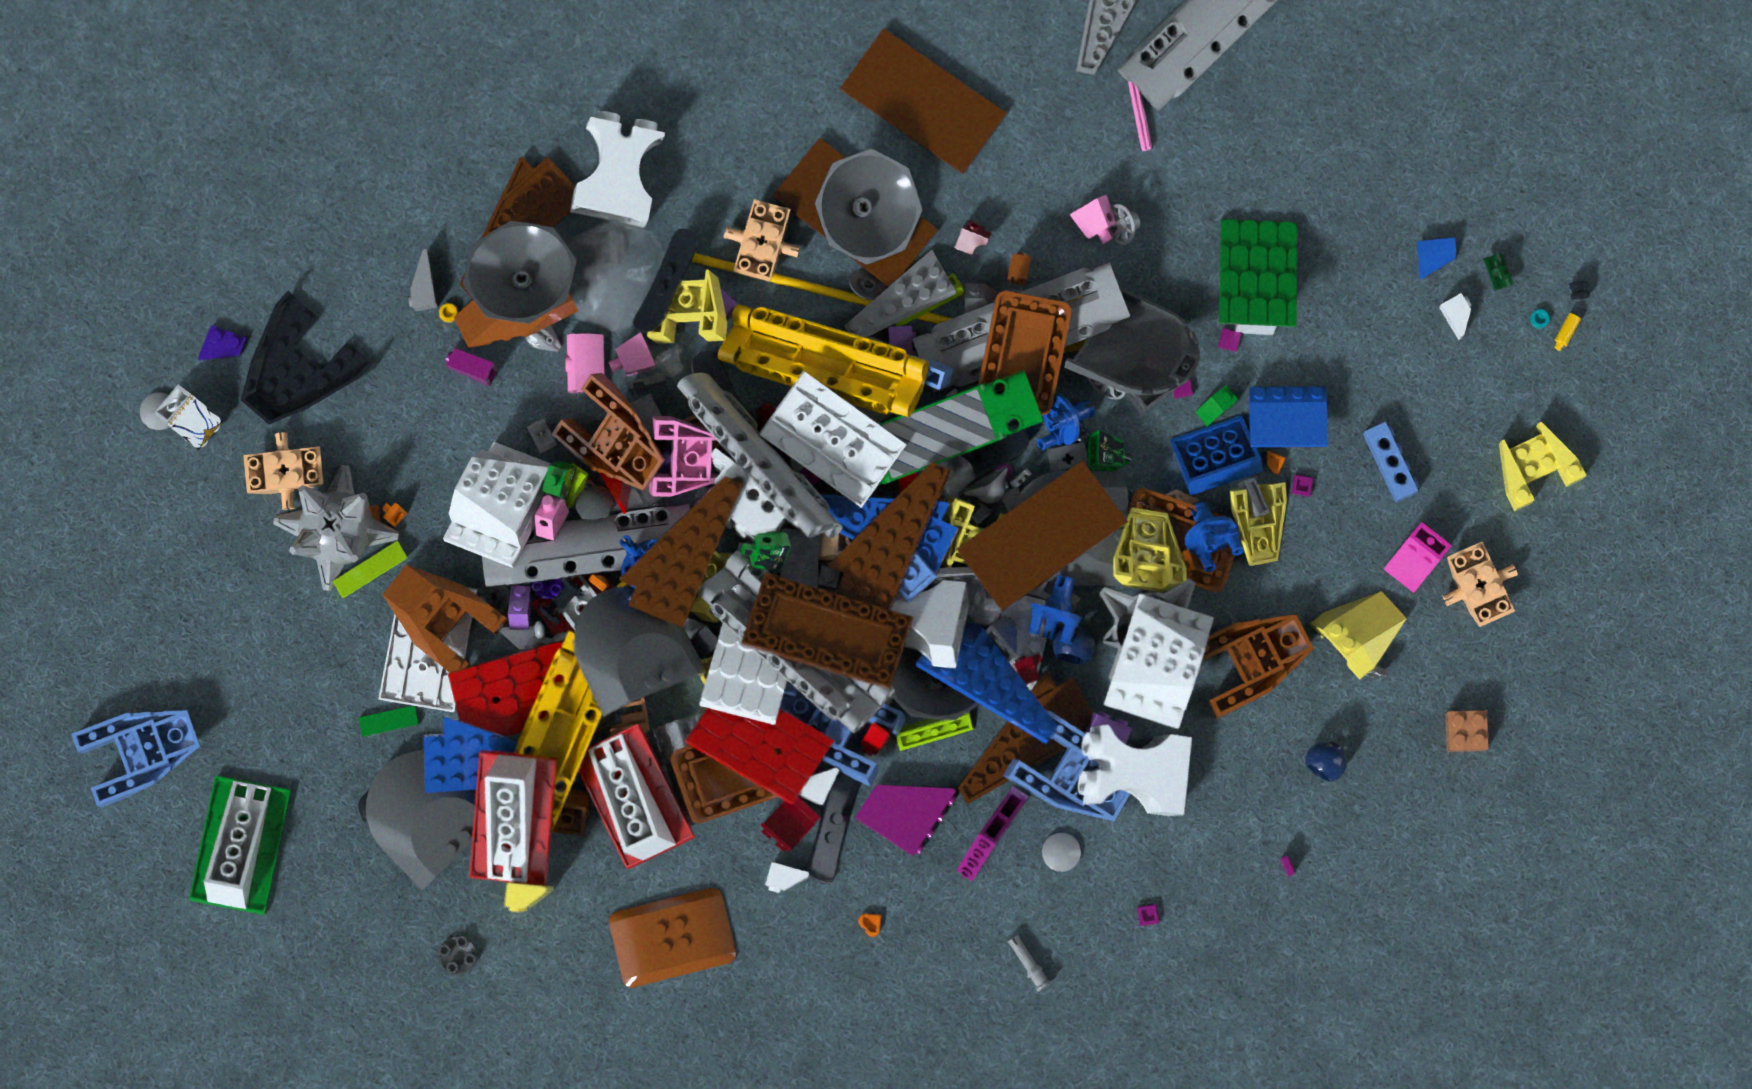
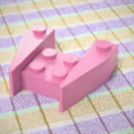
M652 416L651 435L655 440H671L670 473H656L649 484L651 495L675 496L713 484L719 475L711 473L712 440H716V438L709 430L672 416Z

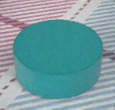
M1537 309L1530 316L1531 324L1538 329L1546 327L1550 321V315L1544 309Z

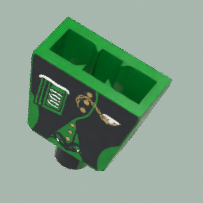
M1101 430L1089 435V470L1116 471L1122 468L1124 464L1129 465L1132 456L1124 452V441Z
M562 461L550 464L547 469L542 492L568 501L577 466Z
M784 532L757 534L753 544L742 545V555L749 556L752 566L755 568L780 573L791 544L787 533Z

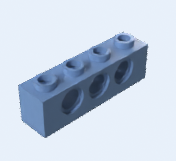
M1386 422L1364 431V438L1395 503L1418 492L1417 488H1419L1418 481L1415 477L1412 478L1409 472L1411 467L1408 461L1404 460L1401 455L1403 451L1400 444L1395 443L1393 438L1395 434L1390 425L1387 426ZM1386 440L1389 443V448H1381L1379 441ZM1390 457L1395 458L1397 465H1389L1387 459ZM1396 475H1403L1405 477V482L1398 483L1396 481Z

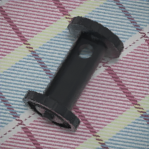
M564 577L562 580L565 587L548 607L541 605L539 608L546 618L557 625L561 622L558 617L572 598L576 594L579 596L584 594V591L567 577Z

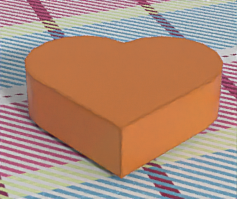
M862 914L858 920L859 925L865 928L868 936H877L880 932L881 915Z

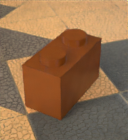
M1017 252V254H1012L1007 283L1026 287L1031 265V257H1028L1027 253Z

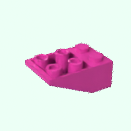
M1421 522L1385 566L1384 570L1414 593L1452 545Z

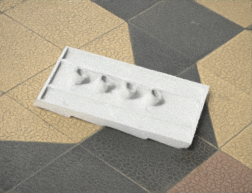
M805 371L799 376L759 433L763 438L861 508L906 446L900 439Z
M468 588L473 593L477 594L478 589ZM467 612L443 641L444 644L463 659H465L473 619ZM394 614L378 700L455 712L456 706L448 678L449 672L414 645Z
M723 623L703 689L700 706L775 725L787 679L752 648L741 645L742 639Z

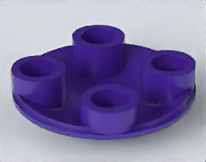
M537 568L532 577H535L538 574ZM563 578L530 582L532 591L544 599L556 598L565 587V584L562 582Z

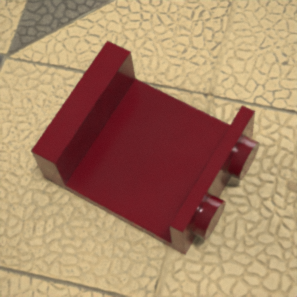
M797 797L793 804L784 801L760 825L763 828L761 832L768 839L773 837L777 841L775 845L782 852L785 850L790 852L821 818Z

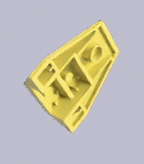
M1285 482L1258 484L1270 513L1254 519L1248 508L1247 489H1240L1239 487L1230 489L1231 510L1249 566L1278 561L1287 503Z
M1132 507L1127 517L1128 523L1124 526L1113 558L1114 577L1124 587L1155 592L1169 591L1187 580V571L1168 513Z
M1380 591L1325 611L1313 620L1310 625L1322 638L1327 637L1346 658L1347 666L1361 679L1376 667L1407 618Z

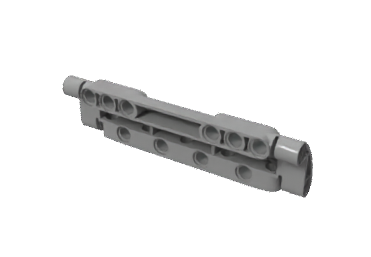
M1185 0L1133 51V55L1118 69V72L1124 79L1133 82L1150 104L1160 111L1172 98L1181 95L1277 0ZM1240 16H1242V17H1243V21H1242V23L1239 25V23H1238V18H1239ZM1172 25L1173 32L1169 35L1168 28ZM1184 32V34L1159 59H1157ZM1156 39H1159L1160 41L1158 47H1155ZM1215 41L1216 48L1215 50H1212L1211 46L1212 43ZM1145 51L1146 58L1142 60L1141 55ZM1186 68L1190 70L1188 76H1185Z
M1110 262L1093 268L1094 271L1092 272L1088 268H1082L1020 292L1021 294L1068 302L1097 290L1095 293L1067 303L1071 307V318L1065 347L1107 331L1111 324L1130 317ZM995 302L937 324L933 327L932 334L928 332L913 338L919 357L938 361L953 367L949 385L943 389L953 385L955 387H962L979 380L988 334L941 352V350L988 333ZM932 387L934 393L940 391L939 389Z
M694 373L685 376L679 381L677 387L689 400V406L697 418L789 522L798 521L797 525L808 538L823 532L829 538H833L840 533L842 526L828 511V503L801 473L793 471L770 443L759 435L760 432L757 430L758 425L756 421L730 392L723 391L713 378L706 373Z
M684 504L629 511L625 514L622 512L595 520L577 519L564 521L554 541H547L549 539L537 536L535 526L533 529L534 537L531 540H527L513 568L482 556L486 587L523 584L621 570L623 560L627 555L626 550L619 543L621 538L626 542L623 536H630L634 543L637 544L646 540H659L690 509V505ZM660 511L667 513L665 521L657 520V514ZM640 514H646L648 516V522L645 524H640L638 522V516ZM623 516L629 518V524L625 527L619 525V519ZM607 556L614 557L615 562L612 566L604 564V559ZM570 561L576 563V569L572 572L566 570V564ZM530 567H537L538 574L535 577L528 575Z
M736 551L730 556L725 567L707 580L699 588L697 594L711 606L713 614L742 639L756 596L740 582L757 595L765 572H769L753 567L750 560L742 555L741 552ZM753 649L829 718L833 720L838 719L853 733L857 732L867 723L895 691L892 686L888 690L850 678L864 690L863 692L845 676Z

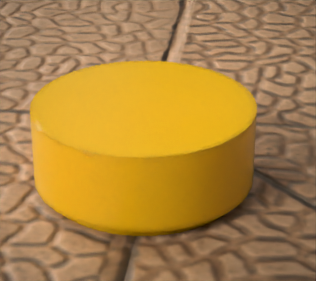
M452 303L443 304L439 310L441 319L447 323L454 322L453 317L459 313L457 307Z

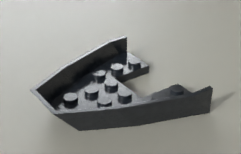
M287 291L274 306L252 357L241 396V401L267 424H272L310 408L376 368L372 361H369L348 342L344 344L322 370L295 348L298 342L319 320V317L295 298L290 291Z

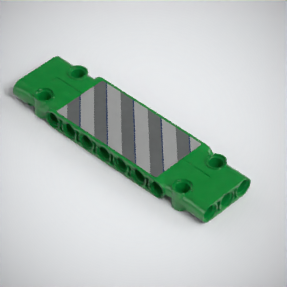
M1024 369L913 411L910 417L900 415L879 423L881 427L904 442L906 446L878 485L892 482L923 470L931 463L938 464L1043 422ZM1001 382L1005 385V390L1002 393L995 392L994 386L996 383ZM1010 419L1018 420L1019 425L1016 429L1008 427Z

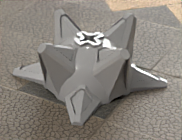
M341 465L326 492L322 493L301 485L298 491L303 510L275 516L273 521L274 525L297 536L289 549L292 555L310 557L317 561L322 587L325 591H332L334 587L332 581L340 576L344 566L349 563H355L369 546L396 541L399 536L398 531L373 519L368 497L365 493L355 494L350 467L346 465Z
M1188 579L1164 594L1143 589L1139 594L1187 609L1196 583ZM1104 587L1099 594L1113 615L1115 622L1114 626L1103 637V643L1118 648L1109 675V679L1112 681L1139 594L1132 597ZM1202 662L1200 663L1197 674H1201L1202 671L1205 669Z

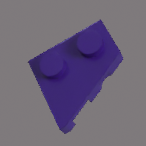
M211 325L198 360L240 357L247 338Z

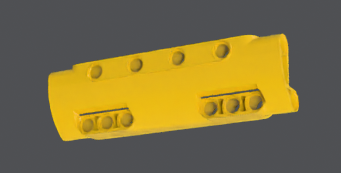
M740 304L734 307L732 312L733 327L728 333L726 341L720 346L718 360L734 364L743 372L788 386H793L802 372L805 371L851 405L881 414L892 412L906 417L912 415L925 384L929 367L928 360L910 356L904 349L764 307L753 309ZM754 331H757V332H760V333H764V334H767V335H770V336H774V337H777V338H780V339H784V340H787V341H790V342H794V343H797V344H799V345L792 344V343H789V342H786V341H782V340H779V339H776V338H772V337H769V336H766V335H762V334L756 333V332H754ZM856 361H857V362L864 363V364H867V365H871V366H874V367H877V368H881V369H884V370H887V371H891V372H894V373H897V374H901V375H903V376H899V375H896V374H893V373H889V372H886V371H883V370H879V369H876V368H873V367H869V366H866V365H863V364H859V363H856Z
M568 631L561 649L556 652L514 751V753L524 754V749L527 746H531V752L527 755L557 758L555 787L560 781H563V786L561 789H554V799L556 802L553 806L551 830L555 826L602 714L577 662L573 647L575 632ZM561 674L560 682L554 683L555 676ZM593 709V715L590 718H586L587 711ZM546 710V716L539 719V713Z

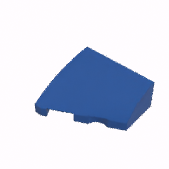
M1455 237L1416 242L1420 280L1456 259Z

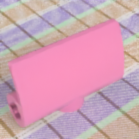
M602 334L567 335L566 372L569 393H583L581 388L590 374H604V336Z

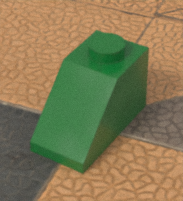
M1226 385L1208 399L1195 413L1208 427L1236 405L1238 399Z

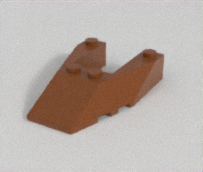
M569 293L567 301L530 324L485 317L474 300L453 318L468 348L492 344V341L497 340L508 341L513 337H528L578 312V309Z
M603 373L590 374L581 390L607 411L608 414L594 435H591L578 422L570 418L562 419L553 431L552 436L593 471L601 472L608 477L616 478L623 481V483L644 491L665 459L618 387Z
M407 564L382 594L414 645L449 673L472 666L443 643L444 639L466 612L495 635L508 622L502 614L464 585Z
M1296 614L1237 622L1208 637L1201 662L1228 651L1244 684L1209 701L1217 720L1270 693L1314 649Z

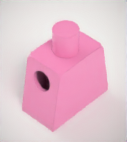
M1106 195L1093 200L1070 214L1087 238L1090 239L1098 235L1103 244L1113 239L1108 229L1116 224V220Z
M638 333L617 347L615 351L619 358L608 362L612 372L624 368L627 376L657 368L641 333Z
M549 494L542 498V502L535 513L537 536L555 540L569 513L562 498Z

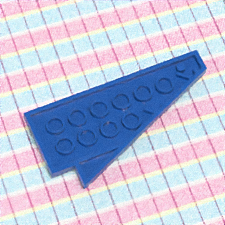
M821 495L829 505L828 511L841 524L842 530L840 533L852 540L894 500L868 498L861 508L846 496ZM937 502L916 551L935 574H937L959 530L943 521L950 506L947 502Z
M975 618L963 632L956 668L933 666L924 654L917 661V667L1047 744L1057 731L1058 726Z
M443 716V733L424 735L425 792L477 789L480 751L490 750L514 753L518 741L463 721ZM527 746L524 749V754L531 752V746ZM578 771L573 782H579Z

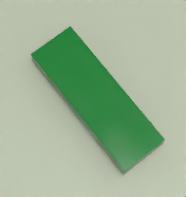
M414 705L358 718L362 737L419 725L416 706Z

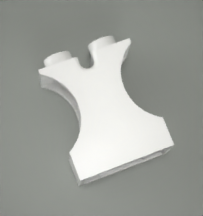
M599 111L597 118L590 117L586 126L598 145V167L591 176L577 183L573 193L570 212L645 227L649 219L652 198L647 194L640 180V160L649 149L661 143L665 133L656 131L657 123L653 121L636 119L629 136H623L621 134L622 124L619 123L620 115Z
M943 580L932 589L920 592L910 602H907L899 592L891 610L914 617L905 647L916 649L926 655L933 666L956 668L969 609L966 582Z
M1110 725L1091 727V732H1087L1083 738L1082 752L1085 756H1088L1089 760L1097 761L1099 768L1094 771H1083L1080 774L1078 791L1084 795L1083 804L1102 803L1111 793L1123 790L1135 796L1149 814L1164 816L1184 815L1192 738L1171 734L1155 736L1145 747L1134 749L1122 743L1115 736Z

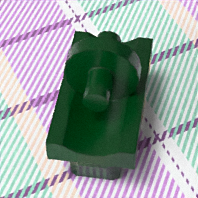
M1502 252L1483 259L1495 291L1514 284Z

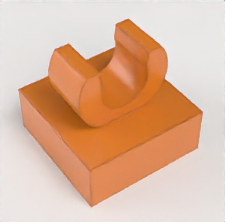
M386 503L382 507V510L386 512L383 518L395 528L407 514L397 503H394L392 507Z

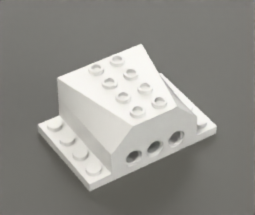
M493 442L489 451L482 449L472 456L454 490L449 511L452 522L443 537L444 541L513 568L535 527V513L542 502V498L546 495V493L542 492V487L548 466L551 463Z
M715 448L711 453L715 470L720 473L715 479L714 485L723 476L743 483L725 525L729 529L735 528L739 537L745 541L748 538L752 542L757 534L780 533V529H785L789 523L792 529H801L797 525L798 521L789 522L777 510L739 465Z
M1139 594L1104 705L1179 729L1205 651L1214 617Z

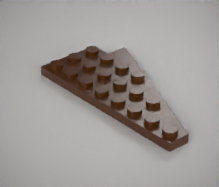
M521 156L481 238L509 221L554 228L571 213L570 208L575 186L549 157L545 158L533 169ZM463 275V277H462V279H461L459 285H460V286L464 289V291L470 296V294L468 293V291L466 290V288H465L464 285H463V280H464V275Z
M931 463L829 564V567L844 573L837 588L838 592L866 603L892 609L951 470Z
M723 476L620 577V581L636 587L628 604L629 606L680 627L684 626L743 483Z
M1048 671L1044 672L1031 689V692L1045 710L1051 711L1085 733L1093 712L1075 679L1072 677L1056 686ZM1007 721L959 784L958 789L965 802L969 804L1009 781L1003 775L1013 759L1019 760L1032 768L1064 750L1066 747L1052 738L1046 744Z

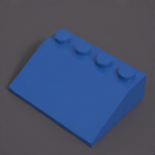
M1326 386L1249 387L1248 410L1251 447H1328Z
M1242 415L1170 439L1190 496L1263 471L1261 457L1257 448L1250 446V432Z

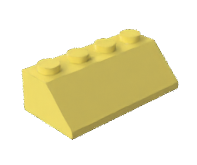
M507 883L505 907H509V911H527V908L533 907L554 890V886Z

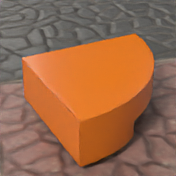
M1267 451V466L1273 474L1278 476L1285 457Z
M1189 550L1182 551L1187 571L1195 570Z

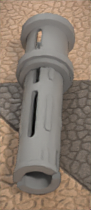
M1017 935L1014 937V940L1018 945L1015 944L1013 939H1010L1008 943L1028 971L1027 977L1032 979L1037 987L1036 991L1039 992L1052 982L1042 972V966H1037Z

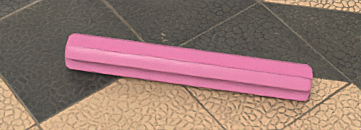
M1128 81L1142 151L1151 150L1152 145L1142 95L1134 83Z

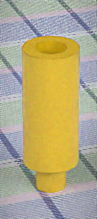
M1568 314L1555 338L1557 343L1554 348L1561 351L1563 346L1568 345L1581 321V318L1577 315Z

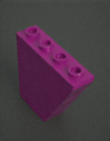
M876 785L855 816V819L914 857L915 854L919 855L925 847L922 844L925 838L930 839L936 830L933 828L937 821L941 822L946 815L944 812L946 806L949 805L951 807L957 798L954 795L956 791L950 788Z
M1012 786L982 828L956 871L961 873L963 877L971 881L974 880L1029 798L1027 795Z

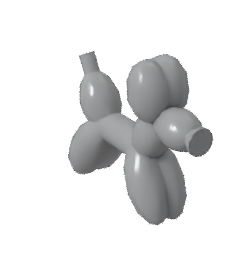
M537 621L534 627L535 636L528 640L524 648L534 647L539 643L545 645L565 639L567 633L561 632L553 636L552 639L544 636L545 628L542 622Z

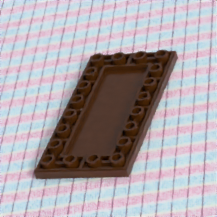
M884 28L840 87V90L962 175L1007 115L1005 111Z
M819 138L772 197L784 207L791 209L793 214L826 239L815 201L832 163L845 157ZM920 216L904 251L867 265L852 257L850 258L889 287L905 273L935 236L938 229Z
M1082 460L958 547L957 551L1003 612L1126 525L1128 521Z
M765 572L741 645L890 690L914 617Z

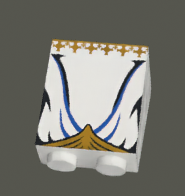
M180 385L174 388L153 413L198 450L207 444L210 436L219 430L223 422L222 419Z

